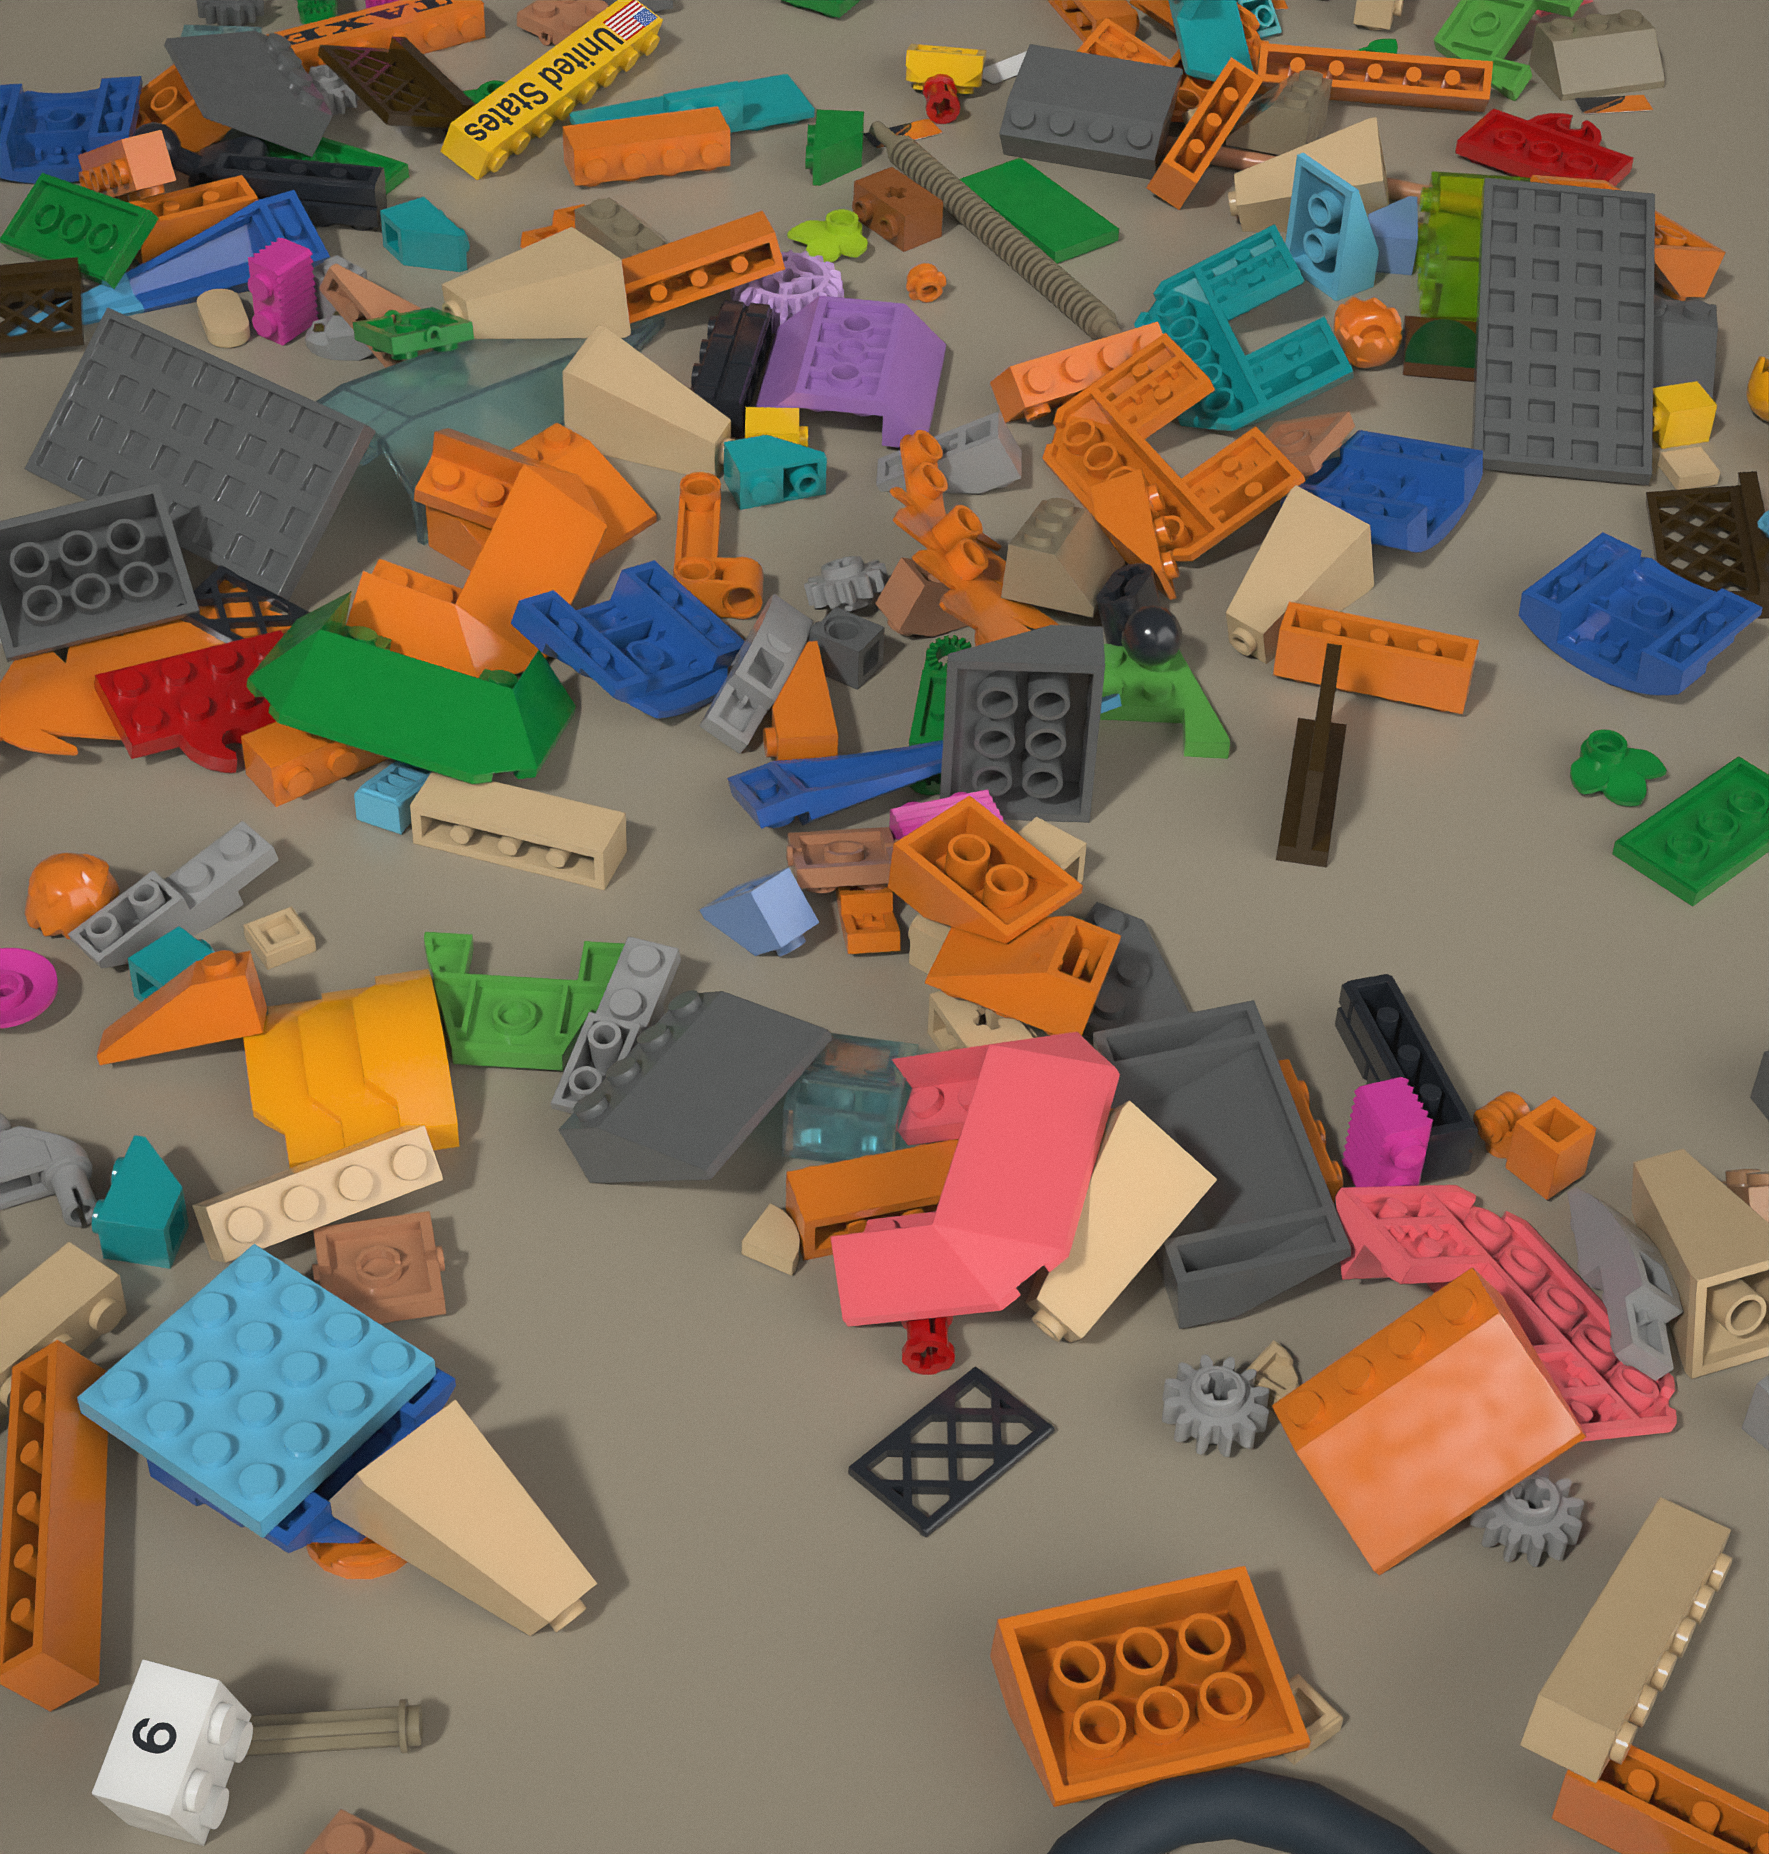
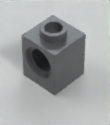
M835 607L822 621L816 622L811 627L807 642L818 641L826 677L858 690L883 665L885 627Z

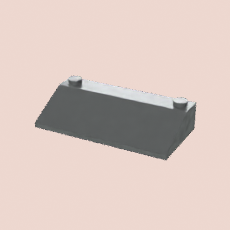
M1254 1000L1093 1032L1094 1048L1114 1065L1120 1074L1111 1109H1115L1130 1100L1217 1179L1154 1253L1179 1329L1237 1317L1351 1256V1247Z

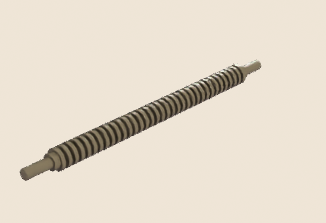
M880 121L872 123L869 132L887 148L888 158L892 164L908 178L943 201V208L1014 269L1032 287L1038 290L1056 308L1062 311L1089 337L1098 340L1123 332L1118 328L1115 313L1083 287L1081 283L1053 261L1052 258L1023 235V233L1017 230L994 208L988 205L987 202L937 161L914 139L909 136L894 134Z

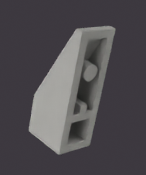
M999 411L934 436L943 451V456L937 461L938 469L944 474L948 483V488L944 493L981 494L994 488H1004L1021 478L1022 451ZM900 450L878 459L876 486L880 492H889L894 487H900L907 492Z

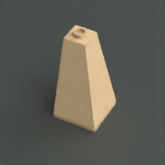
M1377 117L1368 118L1235 173V191L1228 192L1231 216L1239 215L1242 231L1260 232L1275 224L1279 232H1287L1296 158L1298 154L1305 153L1359 190L1368 217L1369 213L1390 205L1386 166Z
M573 227L441 284L444 296L442 311L472 321L474 339L588 338L597 325L608 328L620 338L631 335L622 259Z
M597 325L562 372L565 427L590 440L604 456L686 475L693 472H706L718 477L724 468V442L735 440L731 439V420L608 328Z
M1295 485L1286 497L1226 611L1229 643L1239 653L1246 656L1251 655L1267 664L1276 656L1279 629L1289 601L1341 612L1368 593L1374 587L1370 525Z
M1130 1100L1109 1112L1069 1257L1051 1272L1044 1266L1038 1270L1025 1302L1036 1312L1032 1317L1036 1326L1057 1342L1063 1337L1068 1342L1081 1340L1217 1180Z
M1684 1149L1633 1162L1631 1210L1636 1226L1650 1238L1660 1251L1670 1269L1678 1290L1683 1312L1670 1320L1669 1325L1685 1373L1693 1379L1769 1356V1223Z
M456 1399L359 1471L329 1500L333 1517L529 1636L548 1623L556 1633L587 1608L580 1600V1597L597 1584Z

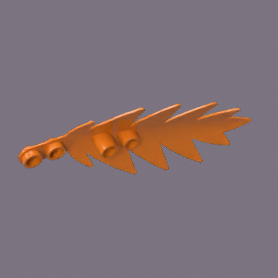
M917 430L913 435H905L900 440V451L907 493L900 487L891 488L889 492L907 507L899 509L895 513L893 521L927 548L919 550L912 556L915 563L950 588L940 599L939 606L942 610L975 630V646L1031 631L1025 626L1039 629L1049 625H1059L1031 604L1001 598L1006 561L988 548L999 551L1002 546L983 533L981 521L968 507L956 505L948 514H945L942 494L947 490L948 483L944 474L938 469L937 461L943 456L940 444L930 433L924 430Z
M226 580L218 586L220 593L245 592V590L239 587L234 588L233 584ZM267 601L258 602L262 616L283 615L269 610L273 606ZM249 602L223 604L227 618L253 617ZM214 605L198 606L200 615L208 619L218 618ZM178 619L126 632L123 636L118 634L70 646L66 663L53 651L15 660L0 682V742L3 740L23 750L38 753L76 756L78 754L77 747L59 739V737L121 740L94 689L96 674L224 644V642L191 623ZM291 626L266 627L268 633L282 630L284 634ZM257 628L230 629L243 638L258 635Z

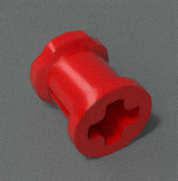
M937 74L929 77L922 89L923 95L926 98L925 108L927 116L937 124L950 123L957 118L961 109L957 97V86L953 78L947 74Z
M953 1316L931 1318L930 1320L927 1318L900 1321L907 1330V1341L902 1347V1362L908 1366L910 1371L921 1375H934L952 1366L955 1362V1347L948 1340V1328L953 1322ZM926 1350V1357H922L921 1353Z

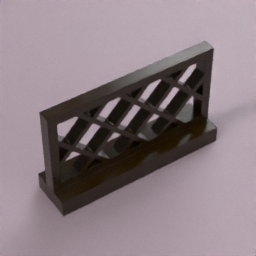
M392 36L389 49L320 45L318 56L386 125L441 128L447 134L451 122L475 106L406 37Z
M78 257L0 265V317L5 319L0 323V354L85 345L83 293H85ZM67 301V302H66L65 304H63L61 307L56 306V305H58V304H61V303ZM39 310L48 314L39 323L29 319ZM61 322L73 327L71 331L53 332L51 329ZM17 326L27 330L21 336L10 337L7 335Z
M1757 471L1738 472V485L1646 492V507L1655 561L1676 575L1716 592L1729 582L1743 587L1746 590L1729 592L1763 607L1758 619L1769 618V538L1758 528V521L1765 513ZM1729 502V505L1721 511L1707 506L1712 503ZM1676 506L1680 510L1672 515L1658 507ZM1696 515L1706 520V522L1698 527L1686 520ZM1718 527H1722L1732 533L1724 539L1712 532ZM1673 530L1686 535L1678 542L1666 537ZM1701 542L1711 547V549L1702 554L1691 547ZM1726 554L1737 559V561L1728 566L1717 561V559ZM1679 557L1691 564L1684 569H1680L1670 563ZM1702 570H1707L1717 576L1708 582L1695 575Z
M1327 643L1315 720L1298 718L1276 856L1278 861L1327 867L1347 724L1331 722L1342 645Z

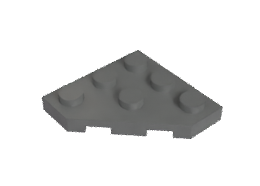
M1096 902L1083 921L1122 936L1083 1036L1093 1039V1032L1189 1013L1144 920Z

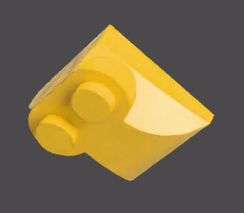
M911 43L906 53L905 80L913 82V89L922 90L925 81L929 77L937 74H947L953 78L957 86V93L973 94L974 87L982 86L987 50Z

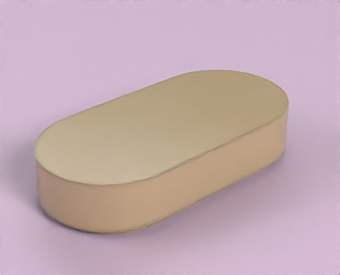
M212 289L202 293L197 298L198 315L207 339L211 344L220 348H234L243 345L249 340L251 336L249 319L236 292L228 289Z

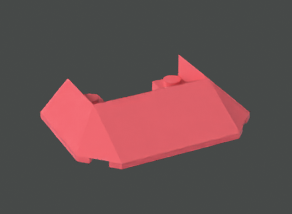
M1078 1032L891 1059L912 1088L898 1129V1133L906 1144L910 1146L954 1139L959 1140L935 1212L870 1219L867 1221L865 1230L862 1233L830 1236L842 1319L848 1327L1002 1311L1021 1296L1016 1287L1038 1269L1044 1266L1051 1272L1069 1257L1120 1077L1115 1066Z
M1457 1185L1340 1188L1335 1196L1336 1210L1351 1247V1256L1340 1261L1342 1280L1389 1277L1399 1284L1426 1283L1435 1293L1473 1267L1504 1297L1587 1436L1580 1442L1668 1433L1673 1430L1677 1424L1676 1410L1669 1407V1399L1675 1392L1674 1377L1667 1373L1655 1381L1635 1367L1624 1365L1615 1356L1610 1346L1611 1331L1604 1303L1526 1220L1508 1211L1500 1218L1487 1209L1474 1206L1476 1195Z

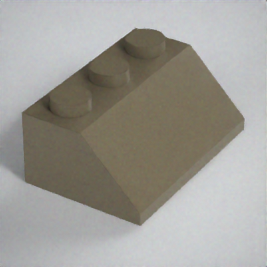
M1625 9L1615 14H1589L1584 18L1576 19L1556 18L1552 22L1536 24L1529 65L1561 101L1664 88L1665 78L1656 30L1639 11Z
M1302 70L1300 73L1292 74L1250 104L1227 136L1226 145L1281 155L1315 141L1326 123L1333 80L1323 78L1322 73L1313 70Z
M610 197L594 200L591 204L575 209V229L620 259H625L670 243L667 238Z
M1063 498L1042 500L1008 545L1001 598L1093 618L1098 610L1097 595L1110 576L1117 569L1124 567L1125 561L1087 509L1074 507L1072 501Z

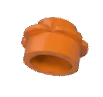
M929 263L913 267L907 275L906 289L909 291V297L912 300L932 302L943 293L942 287L946 286L944 273L939 272L934 265Z

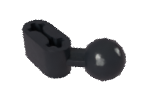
M157 122L140 126L131 136L162 130L174 170L189 176L188 183L190 187L213 182V168L222 152L266 157L269 155L267 146L263 141L253 136H242L210 145L201 149L196 154L181 147V141L173 129Z
M1136 563L1117 569L1110 576L1096 598L1106 643L1124 646L1128 656L1137 664L1150 667L1164 665L1176 656L1182 645V627L1172 612L1161 607L1151 565Z

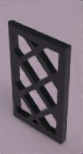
M220 565L216 571L194 590L198 606L214 605L218 618L208 619L197 613L186 615L181 620L191 623L224 643L245 639L230 629L257 628L258 635L268 633L266 627L292 626L298 618L310 612ZM226 580L245 590V592L220 593L218 586ZM267 601L288 613V615L262 616L258 602ZM249 602L253 617L227 618L223 604Z
M975 1366L851 1464L848 1468V1474L916 1529L921 1536L928 1537L1052 1435L1055 1429L1052 1424L1046 1422ZM974 1387L989 1397L991 1402V1408H955V1403ZM947 1422V1444L911 1443V1438L929 1423ZM956 1422L991 1423L992 1444H956ZM1001 1423H1022L1032 1431L1017 1445L1002 1444ZM887 1457H902L903 1480L880 1479L871 1470ZM911 1458H947L948 1480H912ZM957 1458L993 1459V1464L973 1481L957 1479ZM912 1494L948 1495L949 1500L927 1517L912 1505Z

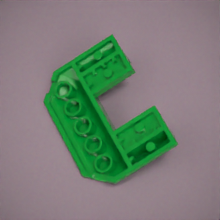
M352 591L298 618L248 677L246 687L255 697L264 696L270 703L269 714L279 724L471 784L489 783L492 781L493 773L512 771L517 779L535 778L574 716L576 709L575 703L540 650L537 651L519 679L513 673L505 670L491 671L488 669H484L479 678L399 654L390 651L392 639L379 636L368 627H351L346 625Z

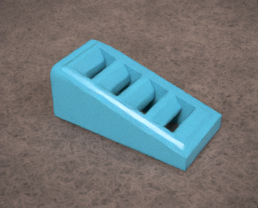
M395 761L366 781L354 793L356 819L401 835L411 823L410 804L432 771L401 761Z

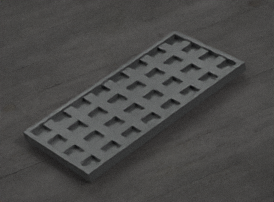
M1494 178L1484 179L1481 200L1471 449L1483 450V469L1640 485L1649 484L1652 476L1654 193Z
M107 307L24 469L85 500L160 483L181 548L218 566L223 565L237 575L289 601L376 431L360 421Z

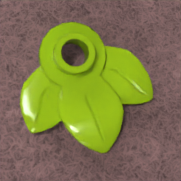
M845 209L829 212L826 215L825 221L808 220L802 222L787 233L789 239L807 245L806 251H808L809 256H823L824 262L832 263L842 254L857 258L867 250L868 246L867 239L862 235V224L858 221V215L853 211Z

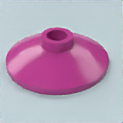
M0 948L1 1029L17 1026L36 1018L55 999L58 991L57 973L50 961L42 955L21 948Z

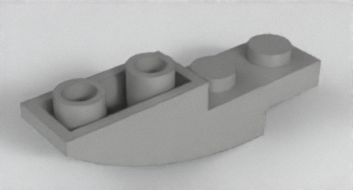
M773 594L732 662L733 668L699 726L740 754L749 744L767 710L775 703L807 641L813 620Z
M241 821L166 879L160 877L154 870L68 935L71 941L101 969L128 964V957L178 926L192 936H195L220 922L244 905L238 891L279 859L274 847L244 821Z
M628 936L596 1013L589 1012L552 1098V1109L573 1114L575 1104L586 1095L592 1093L604 1081L609 1067L617 1061L624 1059L638 1044V1036L647 1028L655 1025L665 1015L663 1003L681 961L679 948Z
M1574 1187L1567 1193L1572 1217L1570 1225L1575 1235L1579 1259L1577 1262L1578 1271L1590 1287L1604 1291L1602 1293V1300L1607 1309L1611 1331L1610 1346L1615 1356L1624 1365L1633 1366L1656 1381L1674 1369L1665 1324L1683 1312L1678 1290L1670 1269L1658 1248L1640 1228L1591 1194L1578 1187Z

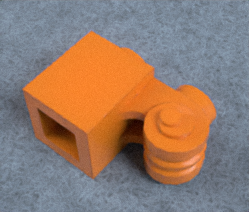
M1506 1091L1475 1111L1473 1121L1478 1129L1479 1136L1485 1141L1486 1150L1497 1158H1506L1505 1168L1546 1200L1585 1175L1597 1128L1555 1096L1530 1112L1527 1103L1520 1095Z

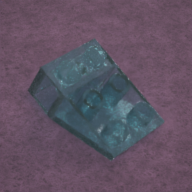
M830 1033L833 1039L787 1091L783 1107L782 1156L834 1163L865 1155L898 1150L901 1139L898 1129L910 1096L911 1086L906 1081L907 1078L903 1077L891 1059L918 1055L919 1044Z

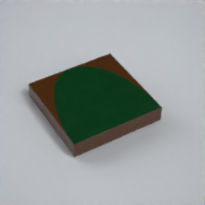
M1405 315L1403 323V375L1474 382L1476 322Z

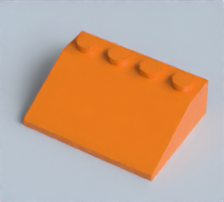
M1532 175L1530 182L1620 190L1605 180ZM1655 210L1654 282L1656 281L1664 286L1662 292L1676 300L1685 301L1687 297L1704 298L1726 252Z
M559 423L553 424L511 450L580 476L607 524L605 535L592 563L657 522V514L591 441ZM426 505L429 547L471 571L491 529Z
M1473 1267L1272 1405L1296 1454L1373 1571L1379 1576L1587 1437L1504 1297Z
M1245 1566L997 1620L990 1657L1008 1714L1053 1807L1139 1788L1167 1778L1212 1771L1307 1749L1310 1746L1311 1742Z

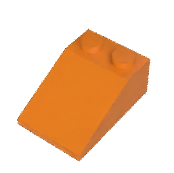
M174 64L141 90L136 130L140 126L151 122L165 124L176 132L181 141V147L192 152H198L222 140L227 132L232 129L203 117Z
M970 795L893 843L888 888L924 918L1005 944L1080 895L1083 889L1082 884Z

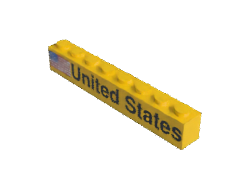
M617 0L451 122L440 152L477 181L490 171L497 172L509 156L513 153L516 155L522 153L530 140L535 136L543 137L556 120L564 121L580 102L583 105L586 104L601 86L607 88L622 70L628 72L643 54L649 56L660 41V37L657 34L663 19L638 0Z

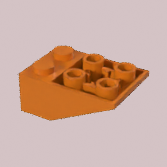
M1073 916L1045 917L1007 944L951 927L926 977L925 984L940 989L948 996L963 998L991 1009L999 1016L1014 1018L1042 1029L1050 1036L1078 1032L1082 1036L1122 935Z

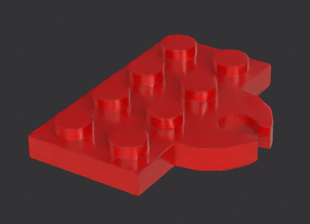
M1494 108L1457 140L1455 154L1469 158L1475 164L1497 168L1511 177H1522L1530 180L1532 175L1605 180L1614 186L1631 172L1634 157L1602 147L1600 130L1588 120L1582 122L1581 129H1570L1573 118L1571 114L1548 113L1525 120Z
M282 630L96 674L94 689L131 759L180 747L191 761L206 769L236 773V752L227 748L226 745L231 743L242 744L241 736L276 722L269 714L270 703L264 696L255 697L246 686L248 677L284 634Z

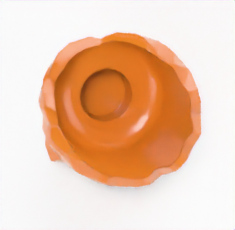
M1352 297L1345 304H1340L1335 312L1334 335L1350 365L1357 368L1376 367L1389 362L1395 356L1402 341L1401 318L1394 307L1387 308L1383 302L1375 297L1366 301Z
M67 852L54 854L39 862L30 876L24 915L29 926L34 929L40 927L44 936L62 934L67 939H70L68 934L117 898L120 889L117 881L109 871L108 863L103 859L89 854Z

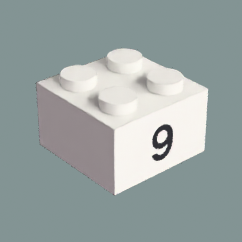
M142 1660L92 1795L130 1826L204 1846L210 1828H218L226 1813L229 1791L225 1787L234 1762L240 1763L248 1752L253 1734V1725L249 1722L251 1714L220 1680Z

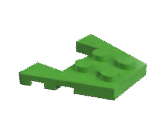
M1460 0L1433 39L1436 50L1447 58L1493 61L1491 87L1508 99L1516 101L1531 79L1532 72L1530 65L1504 59L1537 10L1573 17L1583 0Z
M1104 644L1105 673L1102 697L1119 694L1122 706L1101 713L1100 720L1180 723L1183 729L1184 757L1228 759L1230 739L1180 650H1178L1174 658L1164 665L1150 667L1133 661L1128 656L1124 646Z
M425 932V955L453 1064L563 1071L588 1013H596L625 943L584 941L578 979L567 980L469 974L474 951L473 934Z

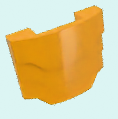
M429 969L374 976L375 985L371 987L321 993L322 999L267 1006L268 1015L265 1018L263 1033L243 1037L253 1117L273 1130L285 1135L289 1168L405 1125H425L433 1150L460 1147L446 1047Z

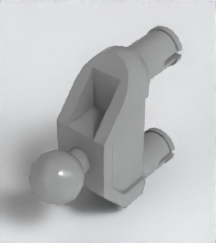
M0 1113V1210L56 1194L62 1210V1217L66 1224L71 1227H82L77 1208L82 1209L87 1225L92 1223L93 1210L97 1199H95L89 1183L93 1166L87 1152L74 1141L54 1133L24 1126L12 1128L9 1120L4 1114Z

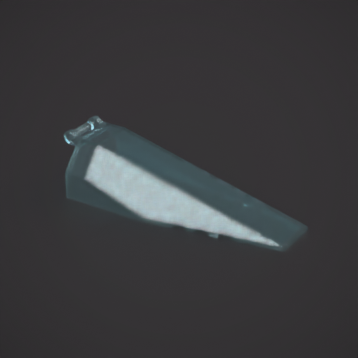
M656 314L631 323V335L621 339L640 352L665 326V317ZM587 338L474 339L459 342L458 348L445 352L430 351L340 384L316 402L360 421L376 431L359 465L365 466L383 453L410 495L416 523L417 542L426 545L428 543L426 505L414 501V492L432 456L434 432L450 428L512 450L555 423L565 427L562 372Z

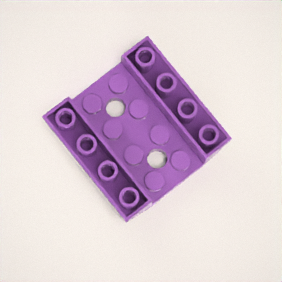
M818 296L777 327L755 407L799 408V415L801 408H807L815 412L837 411L853 413L858 416H883L882 446L900 449V440L905 435H913L917 430L930 432L946 353V344L906 304Z

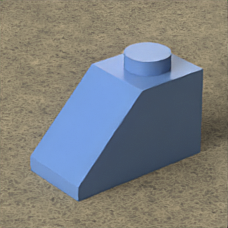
M1408 196L1368 214V220L1379 250L1376 272L1412 275L1418 242L1417 197Z
M789 867L737 885L699 909L706 921L754 956L773 950L776 951L778 956H783L795 950L806 942L803 933L819 923Z

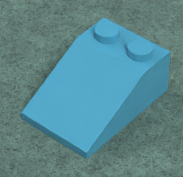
M1305 153L1298 154L1285 244L1296 262L1302 277L1335 301L1374 287L1379 250L1359 190Z

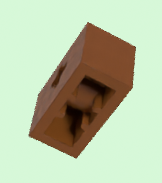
M889 167L854 181L852 209L858 215V221L901 251H908L942 237L943 201L894 167Z

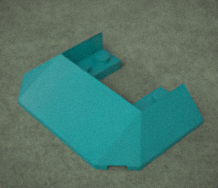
M1275 224L1161 281L1153 293L1156 301L1148 312H1141L1134 323L1135 328L1158 322L1162 333H1166L1210 378L1215 389L1213 392L1177 416L1181 426L1235 431L1274 418L1354 378L1353 369L1325 316L1245 356L1228 321L1305 282Z

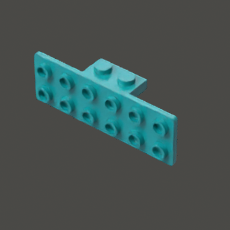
M1168 0L1184 71L1187 75L1196 79H1206L1215 82L1231 57L1253 71L1236 0Z
M781 74L742 82L733 81L663 94V96L575 111L570 113V122L572 125L718 106L730 128V133L744 130L758 131L766 126L782 123L796 124L803 119L815 117V108L788 74Z

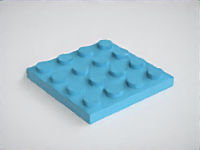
M253 1244L79 1395L77 1399L81 1413L261 1538H264L436 1375L434 1358L259 1246Z

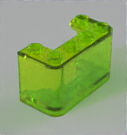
M1431 171L1429 187H1422L1419 204L1420 212H1425L1423 223H1418L1415 268L1419 270L1417 292H1421L1419 315H1426L1429 318L1477 321L1481 200L1484 179L1494 178L1530 182V178Z

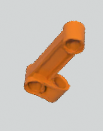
M690 473L680 481L673 577L717 617L751 618L761 610L763 603V569L757 561L751 558L718 557L721 523V482L719 478L711 473Z

